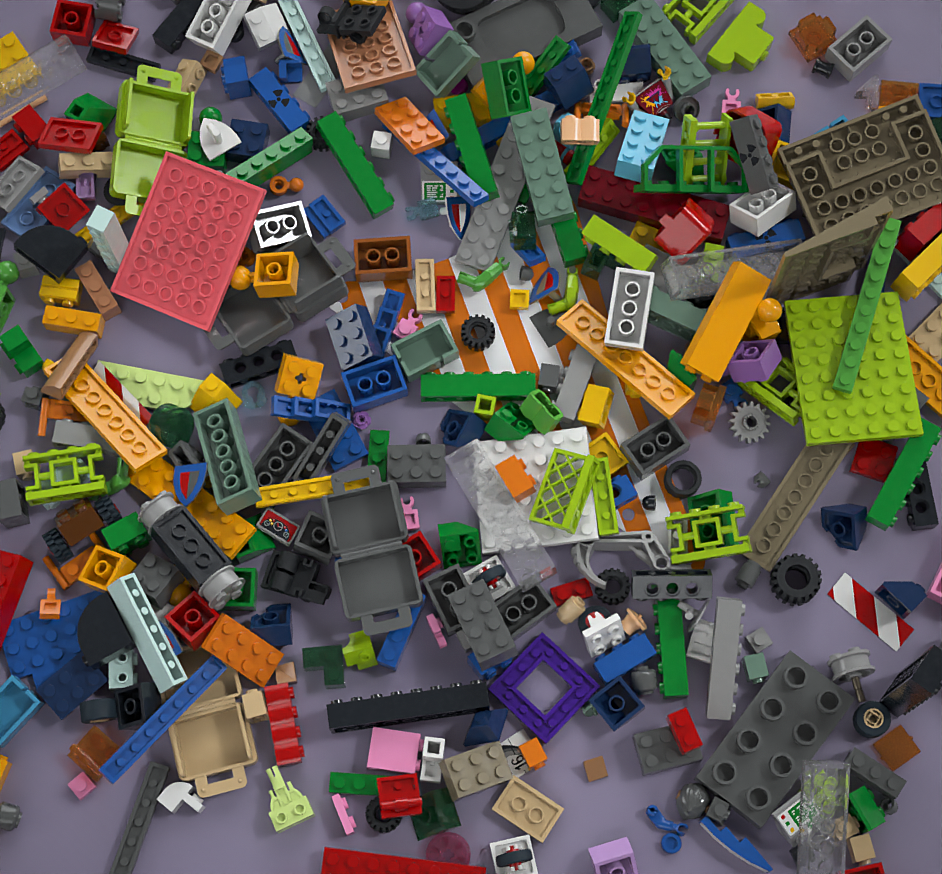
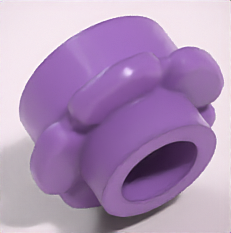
M365 411L356 412L353 415L354 420L352 423L356 428L366 429L371 423V417Z

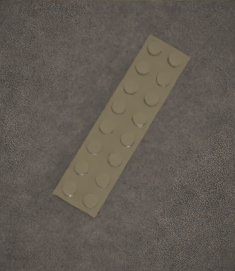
M854 442L804 446L747 534L750 537L752 552L741 554L742 556L757 562L764 570L769 573L771 572Z

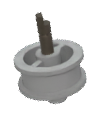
M853 647L848 649L846 653L830 655L827 665L832 667L834 674L832 681L834 683L852 681L858 702H866L859 679L873 674L876 670L874 666H871L868 658L870 651L867 649L860 650V647Z

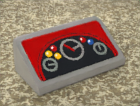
M270 507L266 508L255 526L288 547L300 529L298 524Z

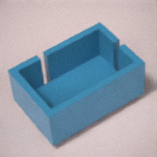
M11 675L0 687V748H4L45 704L14 675Z

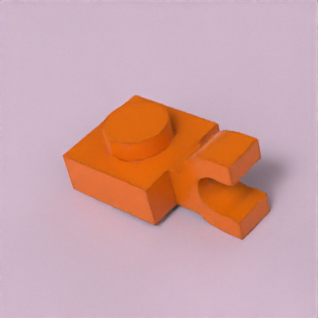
M48 588L47 599H41L40 619H60L61 600L55 597L56 588Z

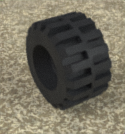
M793 553L792 556L786 555L783 559L781 558L770 574L771 579L769 582L772 585V593L775 592V597L777 599L781 598L783 600L782 603L786 604L788 602L790 606L795 604L801 606L803 603H808L819 591L820 584L822 583V578H820L822 573L821 570H817L818 564L812 563V558L806 559L804 554L798 556L797 553ZM796 570L802 573L806 579L805 588L800 590L791 588L785 580L786 572Z

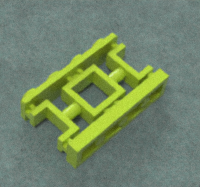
M672 0L669 4L666 3L661 10L670 22L676 19L687 27L684 30V36H688L689 42L695 45L734 0H719L718 3L717 0H707L709 3L702 11L690 3L691 0ZM681 2V7L687 10L684 15L676 9ZM692 15L701 21L696 27L695 23L690 20Z
M782 357V360L769 379L761 382V386L755 381L746 383L736 382L740 388L793 427L799 422L801 410L798 392L795 390L797 385L793 362L789 358ZM779 374L791 382L781 393L769 385ZM789 395L795 399L790 404V407L783 402Z
M89 443L84 447L70 446L65 450L50 449L46 453L31 452L26 456H22L25 471H34L35 485L26 487L27 493L25 495L28 504L34 506L108 494L104 475L95 476L94 461L104 460L102 447L96 443ZM88 456L89 466L79 467L77 458ZM49 463L50 472L40 473V466L38 464ZM73 465L74 479L57 482L55 467ZM90 474L91 483L81 484L80 475ZM51 479V487L53 489L42 490L41 481Z
M736 501L727 503L726 507L721 508L720 505L708 506V510L701 511L700 508L690 509L689 513L681 514V512L670 513L669 517H665L667 530L677 529L680 546L670 549L672 564L680 565L751 553L750 537L748 535L739 537L737 518L746 517L745 506ZM738 511V513L730 514L732 525L722 526L719 516L712 517V515ZM699 518V520L691 521L693 532L683 533L682 524H674L677 521ZM715 522L718 541L701 543L698 525ZM733 533L736 543L743 542V544L717 548L719 545H725L723 534ZM694 539L696 549L704 548L703 551L680 555L678 553L686 551L685 541Z

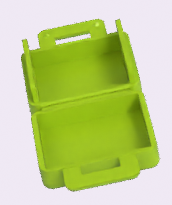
M139 65L137 80L134 81L133 78L129 77L119 87L115 134L120 139L113 146L109 193L112 197L125 199V211L128 214L141 215L144 206L137 205L136 202H146L166 151L187 159V153L183 150L188 146L191 138L195 92L187 93L181 91L182 76L177 72ZM148 77L170 81V89L147 84Z

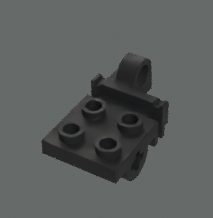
M344 0L338 12H335L329 6H323L317 15L320 25L316 31L318 34L336 35L337 39H340L341 36L342 39H345L349 35L353 42L363 44L368 37L373 36L387 11L385 6L353 4L351 7L349 0Z
M273 550L260 585L262 588L295 598L299 597L305 602H313L320 605L325 604L326 599H329L332 592L330 586L315 582L321 567L318 562L312 559L310 561L308 558H301L288 551L282 550L280 552Z

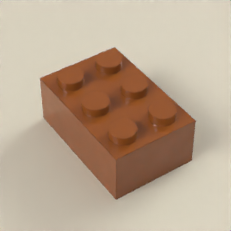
M410 236L353 239L357 283L413 279Z

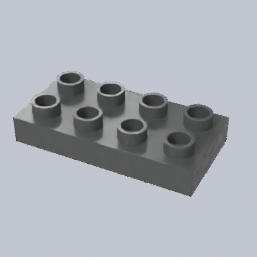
M790 650L694 780L702 784L706 790L717 798L729 803L731 809L757 829L762 828L852 705L855 698Z

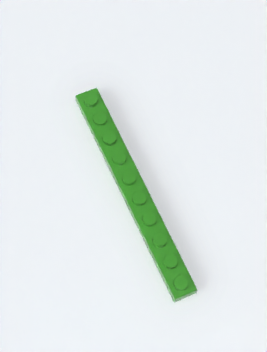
M889 218L872 251L832 389L848 394L852 393L902 222L900 220Z

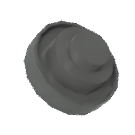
M689 95L678 98L673 106V114L681 122H683L684 114H691L697 118L700 112L699 102L696 98Z

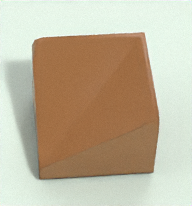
M294 662L276 667L277 684L287 682L288 684L298 683Z

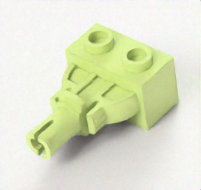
M276 765L272 767L275 777L270 768L266 770L277 795L275 797L273 790L269 791L271 796V812H269V816L276 832L281 833L315 817V813L306 795L303 796L300 791L293 788L291 781L287 782L290 789L288 791Z

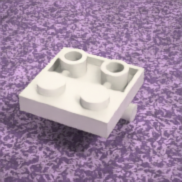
M703 619L699 620L693 629L686 657L710 664L714 623Z

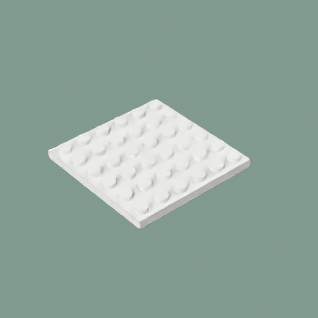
M586 427L550 431L545 435L542 433L529 434L521 440L497 441L494 439L472 443L483 555L599 540L592 487L575 534L529 520L554 448L585 456L590 455ZM514 454L518 460L521 458L527 468L524 471L527 476L531 474L537 483L534 485L536 492L518 503L515 502L494 467ZM558 454L556 463L559 466L567 461L564 455ZM579 459L572 463L575 471L583 466L584 460ZM570 465L560 470L563 477L573 472ZM558 471L550 476L551 484L561 479ZM574 476L566 481L568 488L576 485V477ZM561 483L554 487V490L558 495L564 492L566 488ZM551 489L543 495L545 502L554 497ZM569 494L559 499L562 507L570 502ZM557 501L547 505L550 513L560 508ZM545 508L538 510L536 518L541 519L548 515ZM561 512L552 518L555 523L562 524L564 515Z

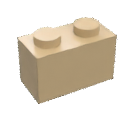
M251 689L246 691L245 695H241L246 718L251 724L269 720L266 698L261 690Z

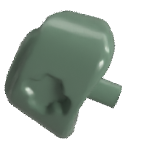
M589 701L582 706L585 716L598 715L597 710Z

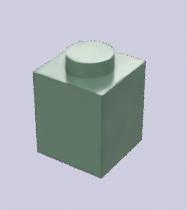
M763 652L744 656L741 661L747 683L752 681L753 684L765 682L764 679L769 676Z

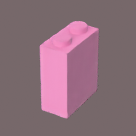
M373 727L367 768L404 775L413 774L416 771L420 772L421 759H418L419 751L423 752L424 740L421 739V734Z

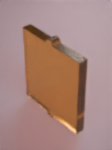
M899 725L873 744L881 756L880 759L886 762L892 772L921 752L912 740L913 737L908 735L902 725Z

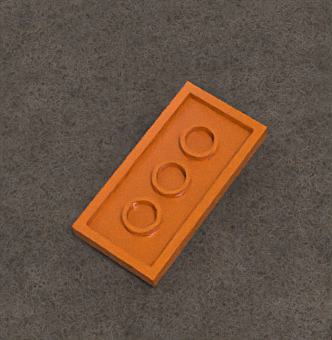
M406 96L374 109V114L413 155L445 143V137Z
M221 613L201 645V648L262 688L265 687L284 656L282 652L224 613Z

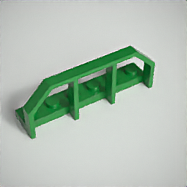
M660 145L641 164L640 184L634 185V193L742 194L749 192L739 154L731 146ZM662 150H676L675 184H669V181H658V184H652V181L648 180V165ZM683 150L707 151V185H704V181H694L693 185L683 181ZM714 151H726L741 167L742 185H738V182H727V185L715 182Z

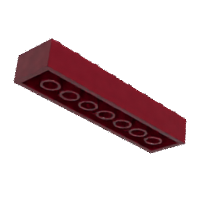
M589 165L578 197V207L633 223L639 221L659 230L662 226L659 220L666 213L671 217L690 197L715 222L711 234L702 243L721 245L730 215L729 205L692 194L634 193V185L640 184V182L614 175L615 172Z

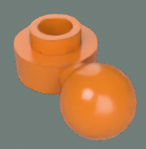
M275 176L270 181V191L276 196L284 195L288 189H291L293 192H300L304 187L303 181L297 177L287 182L284 177ZM280 185L282 188L276 189V186Z
M244 247L238 266L249 267L254 263L256 254L252 249Z

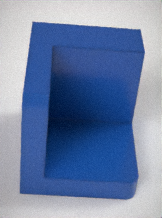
M300 59L279 60V79L281 83H300L303 81L302 62Z

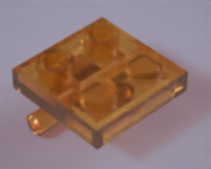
M881 80V84L878 86V106H888L918 94L919 83Z
M94 725L77 745L75 743L71 745L67 756L98 782L103 777L98 769L120 747Z

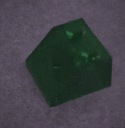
M447 787L432 790L421 795L422 815L410 816L418 841L461 826L454 801H452Z

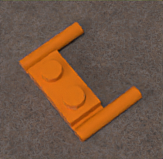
M581 101L574 105V116L581 119V114H583V117L587 116L592 103H581ZM627 103L622 105L611 104L606 118L619 120L620 116H622V127L627 128L629 126V107Z
M42 398L37 436L45 437L47 418L55 420L70 419L80 423L88 421L70 401Z
M95 532L89 535L94 546H90L62 566L61 570L57 568L49 555L42 559L64 591L79 581L78 578L95 546L98 545L106 548Z

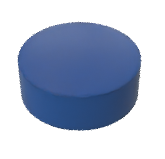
M668 833L661 840V847L668 854L678 852L682 845L680 837L675 833Z

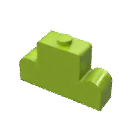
M749 1L709 51L706 62L721 72L729 71L733 61L749 71H753L760 61L764 62L769 55L768 51L774 39L773 36L762 30L766 18L765 12Z

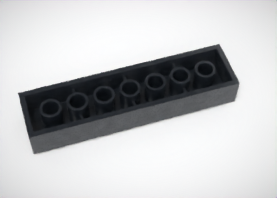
M933 645L898 673L879 701L888 708L891 714L897 718L902 714L906 715L911 710H914L916 706L918 707L920 704H923L925 700L927 701L939 692L942 687V683H940L942 680V650Z
M482 680L470 681L469 685L453 683L447 688H442V685L432 686L430 690L422 691V688L411 689V693L403 694L402 691H395L390 693L391 696L384 697L382 694H374L369 699L353 697L348 702H343L342 699L332 700L331 704L326 705L329 729L332 734L489 711L487 683H482Z

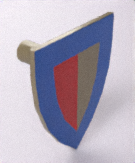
M548 267L541 275L532 290L529 301L530 305L546 296H549L554 302L562 300L555 292L559 290L560 285L558 271Z

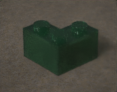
M595 243L582 266L581 274L598 281L605 266L615 271L616 267H626L627 264L623 266L615 261L616 256L610 253L608 256L600 251L601 246Z
M342 645L302 648L305 672L324 670V685L326 689L346 688Z

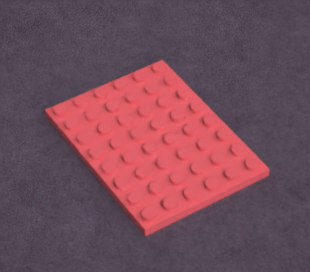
M166 151L110 291L210 332L267 190Z

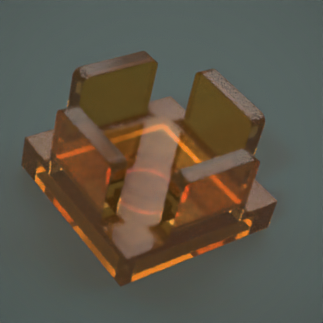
M812 13L800 19L797 27L790 30L788 35L808 63L826 53L827 48L837 40L835 38L837 29L828 16L822 19L820 15L816 17V14Z
M704 383L690 422L704 427L705 431L711 432L727 387L723 385L717 387Z

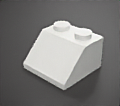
M276 3L261 6L244 14L243 19L259 51L278 42V33L282 26L290 33Z

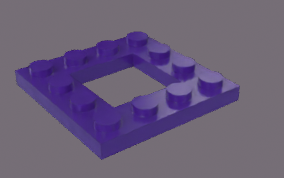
M542 632L488 690L544 744H547L600 688V685ZM542 661L572 687L546 715L517 689Z

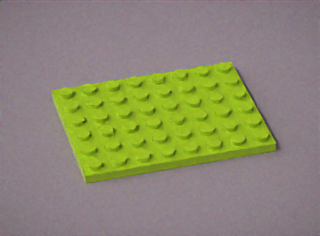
M898 291L880 294L851 394L832 389L859 295L784 301L806 446L923 436L924 432Z

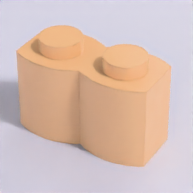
M567 115L565 118H562L560 122L561 144L598 145L600 141L599 119H595L594 116H584L583 119H579L574 115Z

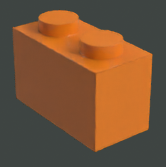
M515 454L494 466L516 503L536 492L534 485L537 483L531 474L527 476L524 471L527 468L521 458L518 460Z

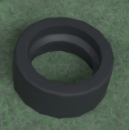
M680 460L669 466L663 481L669 494L675 498L685 499L694 495L699 489L702 476L701 471L694 463ZM678 469L689 471L694 478L692 487L688 490L676 488L671 480L674 471Z

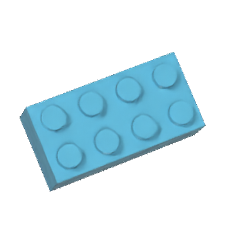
M637 110L633 111L617 160L615 176L636 182L641 181V164L658 146L663 145L669 119ZM659 155L648 165V180H652Z

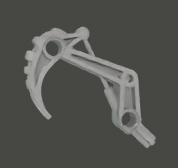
M649 530L619 532L616 535L601 536L599 540L589 541L591 542L590 544H584L583 542L571 543V557L574 559L573 563L578 568V571L589 582L604 590L606 582L598 578L590 567L589 561L594 551H634L635 555L649 565L651 570L687 569L672 564L671 559L666 554L655 534ZM664 565L665 568H659L657 566Z

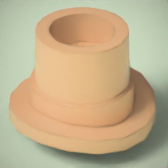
M630 608L626 609L628 614L621 621L623 630L629 636L640 628L643 631L646 630L647 626L641 618L643 616L641 614L638 615Z

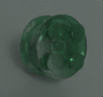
M166 403L159 406L151 414L149 431L163 445L172 449L180 440L186 443L190 441L194 430V417L189 410Z

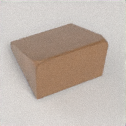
M603 756L583 761L589 782L608 776Z

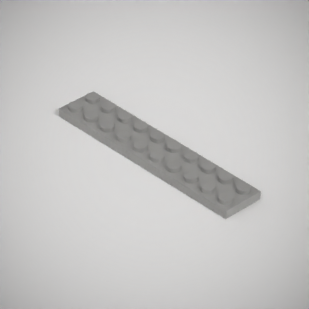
M529 96L531 110L546 107L549 119H551L555 105ZM510 121L491 166L500 197L475 207L454 259L457 263L482 272L495 262L526 183Z

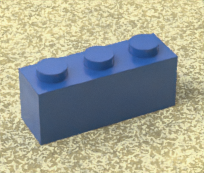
M638 633L634 634L625 645L620 643L611 649L613 652L605 655L603 653L594 659L596 662L593 664V668L605 686L620 675L622 677L656 656L657 652L645 633L641 635Z

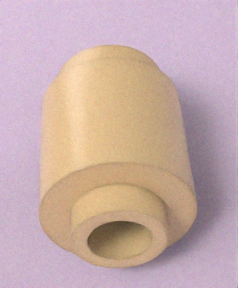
M571 596L558 608L556 615L562 623L566 625L569 622L572 623L585 611V602L579 596Z

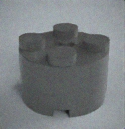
M126 0L95 1L98 9H95V18L122 22V5L125 6Z

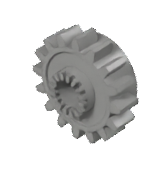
M753 401L748 402V404L743 402L741 407H734L735 412H730L732 418L728 420L731 423L729 430H733V437H739V442L745 439L746 444H749L752 439L753 443H756L758 438H765L763 433H769L766 426L771 425V423L767 422L766 419L770 415L764 414L766 408L759 409L760 403L754 406ZM747 418H750L752 420L751 427H749L746 423Z

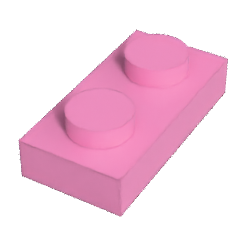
M340 794L332 796L346 835L354 834L353 828L357 826L353 816L349 817L346 809L349 806L346 798H341Z

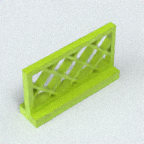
M554 448L529 520L575 534L600 465L599 460L589 454L585 456ZM558 454L564 455L567 461L558 466L556 463ZM579 459L584 460L583 466L575 471L572 463ZM570 465L573 472L563 477L560 470ZM558 471L561 479L551 484L550 476ZM575 476L577 479L576 485L568 488L566 481ZM563 483L566 490L557 495L554 487ZM551 489L554 497L545 502L543 495ZM569 494L570 502L562 507L559 499ZM557 501L560 508L550 513L547 505ZM545 508L548 515L541 519L536 518L538 510ZM562 512L564 515L562 524L555 523L552 517Z

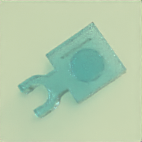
M435 197L417 201L418 207L410 206L405 208L406 212L413 211V215L407 217L408 221L414 220L418 216H420L422 221L440 216Z

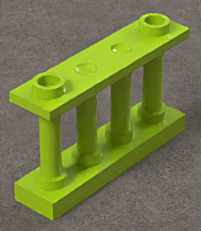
M722 113L721 121L698 122L691 114H684L680 145L729 146L731 137L729 122H732L733 118L726 113ZM720 129L719 139L696 140V133L698 130ZM683 150V181H687L689 185H692L694 181L707 182V175L692 176L694 165H707V157L694 158V150ZM717 151V156L715 157V182H721V185H725L727 181L728 153L726 151Z

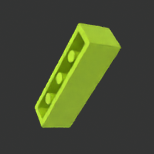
M595 214L582 231L586 242L591 245L598 244L601 246L600 251L608 256L610 253L616 256L615 261L623 266L628 264L632 267L631 269L650 272L659 258L656 254Z

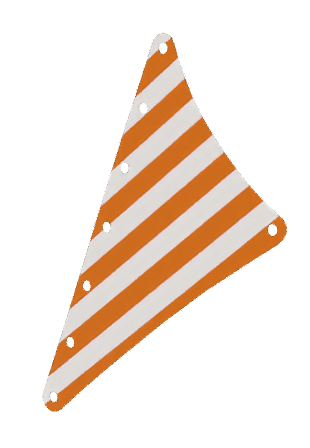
M572 201L574 211H576L578 217V222H576L578 228H581L583 231L578 210L575 206L574 201ZM534 213L507 229L495 262L499 263V259L505 257L502 264L506 265L510 262L509 268L504 270L489 286L480 292H474L471 287L457 283L460 271L473 276H479L482 271L455 262L456 255L434 263L435 303L437 276H455V314L417 313L415 270L412 271L413 279L357 283V281H347L346 284L349 290L347 301L344 303L336 302L329 306L336 313L353 304L366 306L374 325L387 288L406 294L396 326L402 317L408 320V313L411 309L415 310L413 318H418L420 314L423 315L422 321L419 324H415L419 330L442 319L459 350V358L446 365L440 363L441 367L432 371L436 374H444L445 372H454L455 374L474 372V374H482L485 371L493 372V374L510 371L512 374H517L522 371H530L535 373L536 389H538L541 363L560 366L559 385V383L563 384L565 377H562L565 366L569 367L571 360H568L572 349L575 350L577 344H579L567 334L557 344L548 348L529 317L548 309L547 304L554 303L549 296L531 305L529 304L528 310L510 309L511 289L529 290L530 301L534 286L548 267L554 268L560 275L559 290L555 292L561 298L565 293L567 268L564 267L551 224L538 227ZM525 234L546 255V261L530 267L534 273L530 281L519 280L521 266L528 265L510 246L511 240ZM583 238V239H582L583 244H584V245H585V244L587 245V242H586V241L584 240V238ZM589 252L586 263L569 267L570 273H575L576 267L578 268L579 293L577 303L583 299L608 320L609 315ZM475 314H478V317L485 315L486 319L488 317L490 322H493L495 339L488 349L485 347L483 351L481 349L475 351L474 348L470 350L468 345H464V341L461 338V327L466 319L469 320L471 315L472 317H475ZM474 327L471 330V335L475 339L483 338L486 333L482 327ZM390 342V343H389V346H388V349H387V352L392 356L393 354H392V352H391V345H390V344H392V343ZM597 359L588 384L608 387L614 392L605 428L600 429L582 425L576 416L573 425L560 421L553 431L586 427L588 443L604 432H607L620 449V445L647 428L650 424L640 399L625 395V382ZM553 392L552 394H546L551 403L553 400L557 401L558 394ZM476 401L453 402L463 411L474 413ZM496 401L495 412L510 401ZM512 401V402L518 404L519 406H521V404H522L524 401ZM628 463L611 475V479L617 475L622 477L626 474L637 491L638 498L616 510L618 527L625 532L652 531L668 555V530L665 517L670 516V513L673 512L686 514L681 499L669 494L664 486V475L668 468L665 465L640 481ZM613 490V496L617 498L620 494L618 491ZM645 496H656L655 511L643 508L642 500ZM632 509L635 513L634 519L631 521L625 520L622 517L623 510ZM688 520V532H691L690 520ZM688 540V553L694 552L693 542ZM705 560L693 562L691 565L680 564L678 566L687 569H703Z

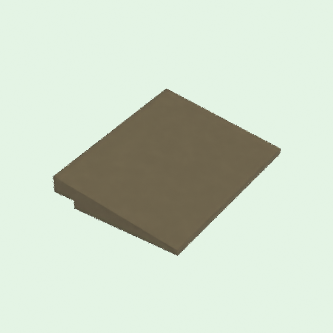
M918 94L778 148L776 152L793 190L796 191V197L814 236L886 196L893 208L890 218L896 220L942 203V144L927 110L923 108Z
M887 196L785 252L766 298H774L781 305H784V301L797 300L849 281L854 271L864 268L893 212Z

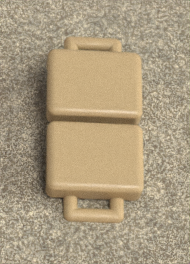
M189 646L182 647L183 652L177 655L188 679L212 656L201 646L195 652ZM227 664L225 665L228 668L168 728L178 777L183 782L195 781L197 793L202 798L245 787L247 779L244 768L255 765L258 762V753L251 723L246 718L243 703H236V699L241 698V695H243L239 672ZM184 681L183 683H181L173 689L161 693L160 695L162 704H164L186 681ZM229 771L233 772V778L208 784L207 777Z

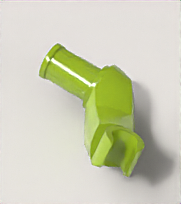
M569 267L567 268L565 293L562 300L547 304L551 316L562 311H568L577 303L579 293L577 267L575 273H570Z

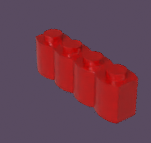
M288 682L266 686L264 690L277 766L283 767L302 763L305 752L303 745L299 746L298 738H301L302 735L300 725L296 726L295 718H298L297 707L292 705V699L295 698L293 686L289 687Z

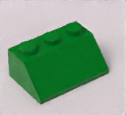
M522 56L481 64L491 119L532 111Z
M716 489L688 497V510L700 508L701 511L708 510V506L720 505V508L726 507L727 503L733 502L732 492ZM735 512L712 515V517L719 516L722 526L732 525L730 514H735ZM699 518L690 519L691 532H693L691 521L699 520ZM715 522L698 525L701 543L718 541ZM733 533L723 534L725 545H719L717 548L739 545V542L736 543L734 541ZM694 539L692 540L694 552L704 550V548L696 549Z

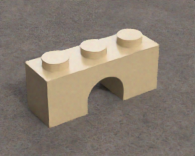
M92 152L91 154L59 153V179H76L83 173H95L97 178H110L113 152Z

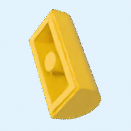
M791 92L755 94L756 109L777 103L787 109H794L795 97Z

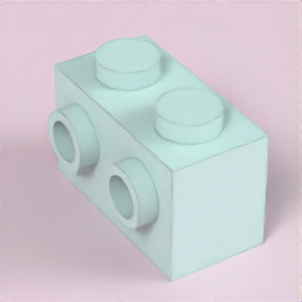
M133 649L109 662L110 691L138 683V673H135L134 665H138V653H134Z

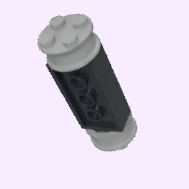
M164 490L153 500L142 504L138 521L148 527V533L197 593L200 596L206 597L210 602L209 607L211 609L213 608L218 611L229 600L236 599L242 594L241 589L245 584L244 578H239L235 574V568L232 566L229 558L188 509L174 501L172 492Z

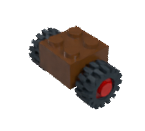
M107 494L94 502L101 515L97 513L87 497L84 499L79 498L67 510L64 508L57 512L54 520L60 532L54 527L43 534L42 537L60 564L74 557L68 544L73 546L104 526V520L109 526L123 518Z

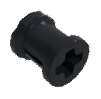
M817 58L811 73L816 72L829 79L835 64H828L821 61V58Z

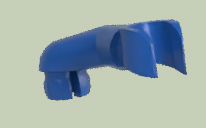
M656 805L647 807L646 814L658 829L676 831L677 835L681 837L685 835V833L680 832L678 829L680 827L688 829L687 824H674L673 821L666 820Z

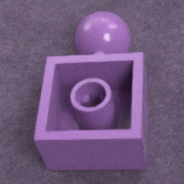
M413 2L406 9V18L413 24V27L409 30L408 37L418 54L427 57L426 55L449 30L453 31L454 29L441 10L428 7L421 2Z
M776 340L742 341L735 350L722 377L731 374L733 382L743 383L768 380L782 360Z

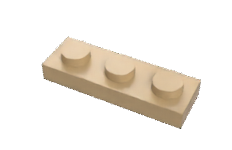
M415 259L417 313H436L434 259Z

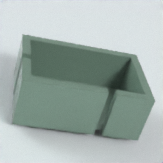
M449 30L426 55L429 59L435 60L434 62L423 58L415 67L417 76L437 97L445 98L481 59L470 46H467L468 43L458 32Z
M442 319L390 344L391 352L393 355H396L398 364L401 366V370L408 383L420 378L421 374L440 368V363L446 365L459 358V350Z

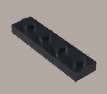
M92 45L86 58L87 63L137 77L139 65L161 69L160 63L129 54L124 55L103 50ZM148 77V81L155 82L156 78Z

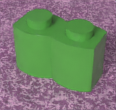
M540 389L530 392L519 407L523 415L532 421L537 431L544 435L553 431L563 418L561 410L551 403L548 396Z

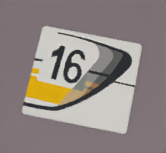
M524 729L500 743L512 775L518 778L530 771L518 749L520 745L531 740Z

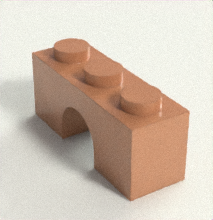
M91 260L74 269L105 321L122 313Z

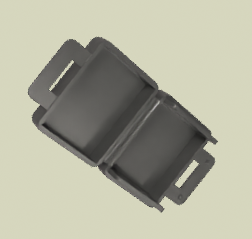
M304 233L273 252L294 251L299 263L296 296L259 298L253 286L254 283H251L245 290H236L229 285L216 316V319L218 318L228 334L222 337L214 325L210 332L203 330L217 350H222L235 343L243 355L249 356L292 330L294 324L289 314L293 313L300 322H305L346 297L349 290L342 276L352 271L356 267V263L336 237H330L317 245L308 233ZM330 249L342 263L337 268L332 265L324 254Z
M376 465L333 474L331 482L334 494L323 495L321 506L332 554L335 557H341V559L335 562L334 567L346 619L350 622L361 620L363 631L368 636L411 626L413 620L410 609L420 607L423 604V595L412 548L407 544L402 545V543L408 540L409 534L397 483L392 480L382 483L379 468ZM369 477L370 486L345 491L344 483ZM399 612V617L379 622H374L373 617Z

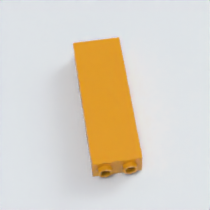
M741 261L732 262L680 364L686 366V371L692 374L698 373L701 375L700 379L707 383L720 381L772 281L771 279Z

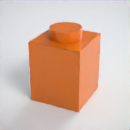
M537 737L519 746L518 749L529 770L534 768L536 771L546 765L544 762L548 758Z

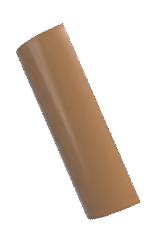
M88 331L79 333L41 388L42 393L59 400L63 399L97 349V334Z

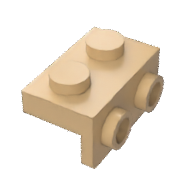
M182 59L175 71L182 76L181 91L187 93L193 91L195 94L207 74V70L197 60Z

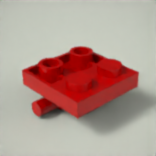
M417 773L376 779L381 820L422 815V798L420 797Z

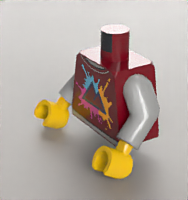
M665 66L664 73L661 69L657 70V73L662 76L661 79L660 77L637 94L627 92L629 99L624 96L622 97V101L628 103L627 105L632 114L634 110L667 118L669 121L672 119L667 111L673 104V88L670 79L671 69Z

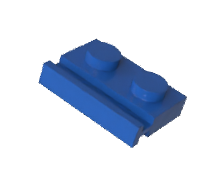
M324 194L304 208L307 219L323 239H326L328 235L333 234L346 225L345 220Z

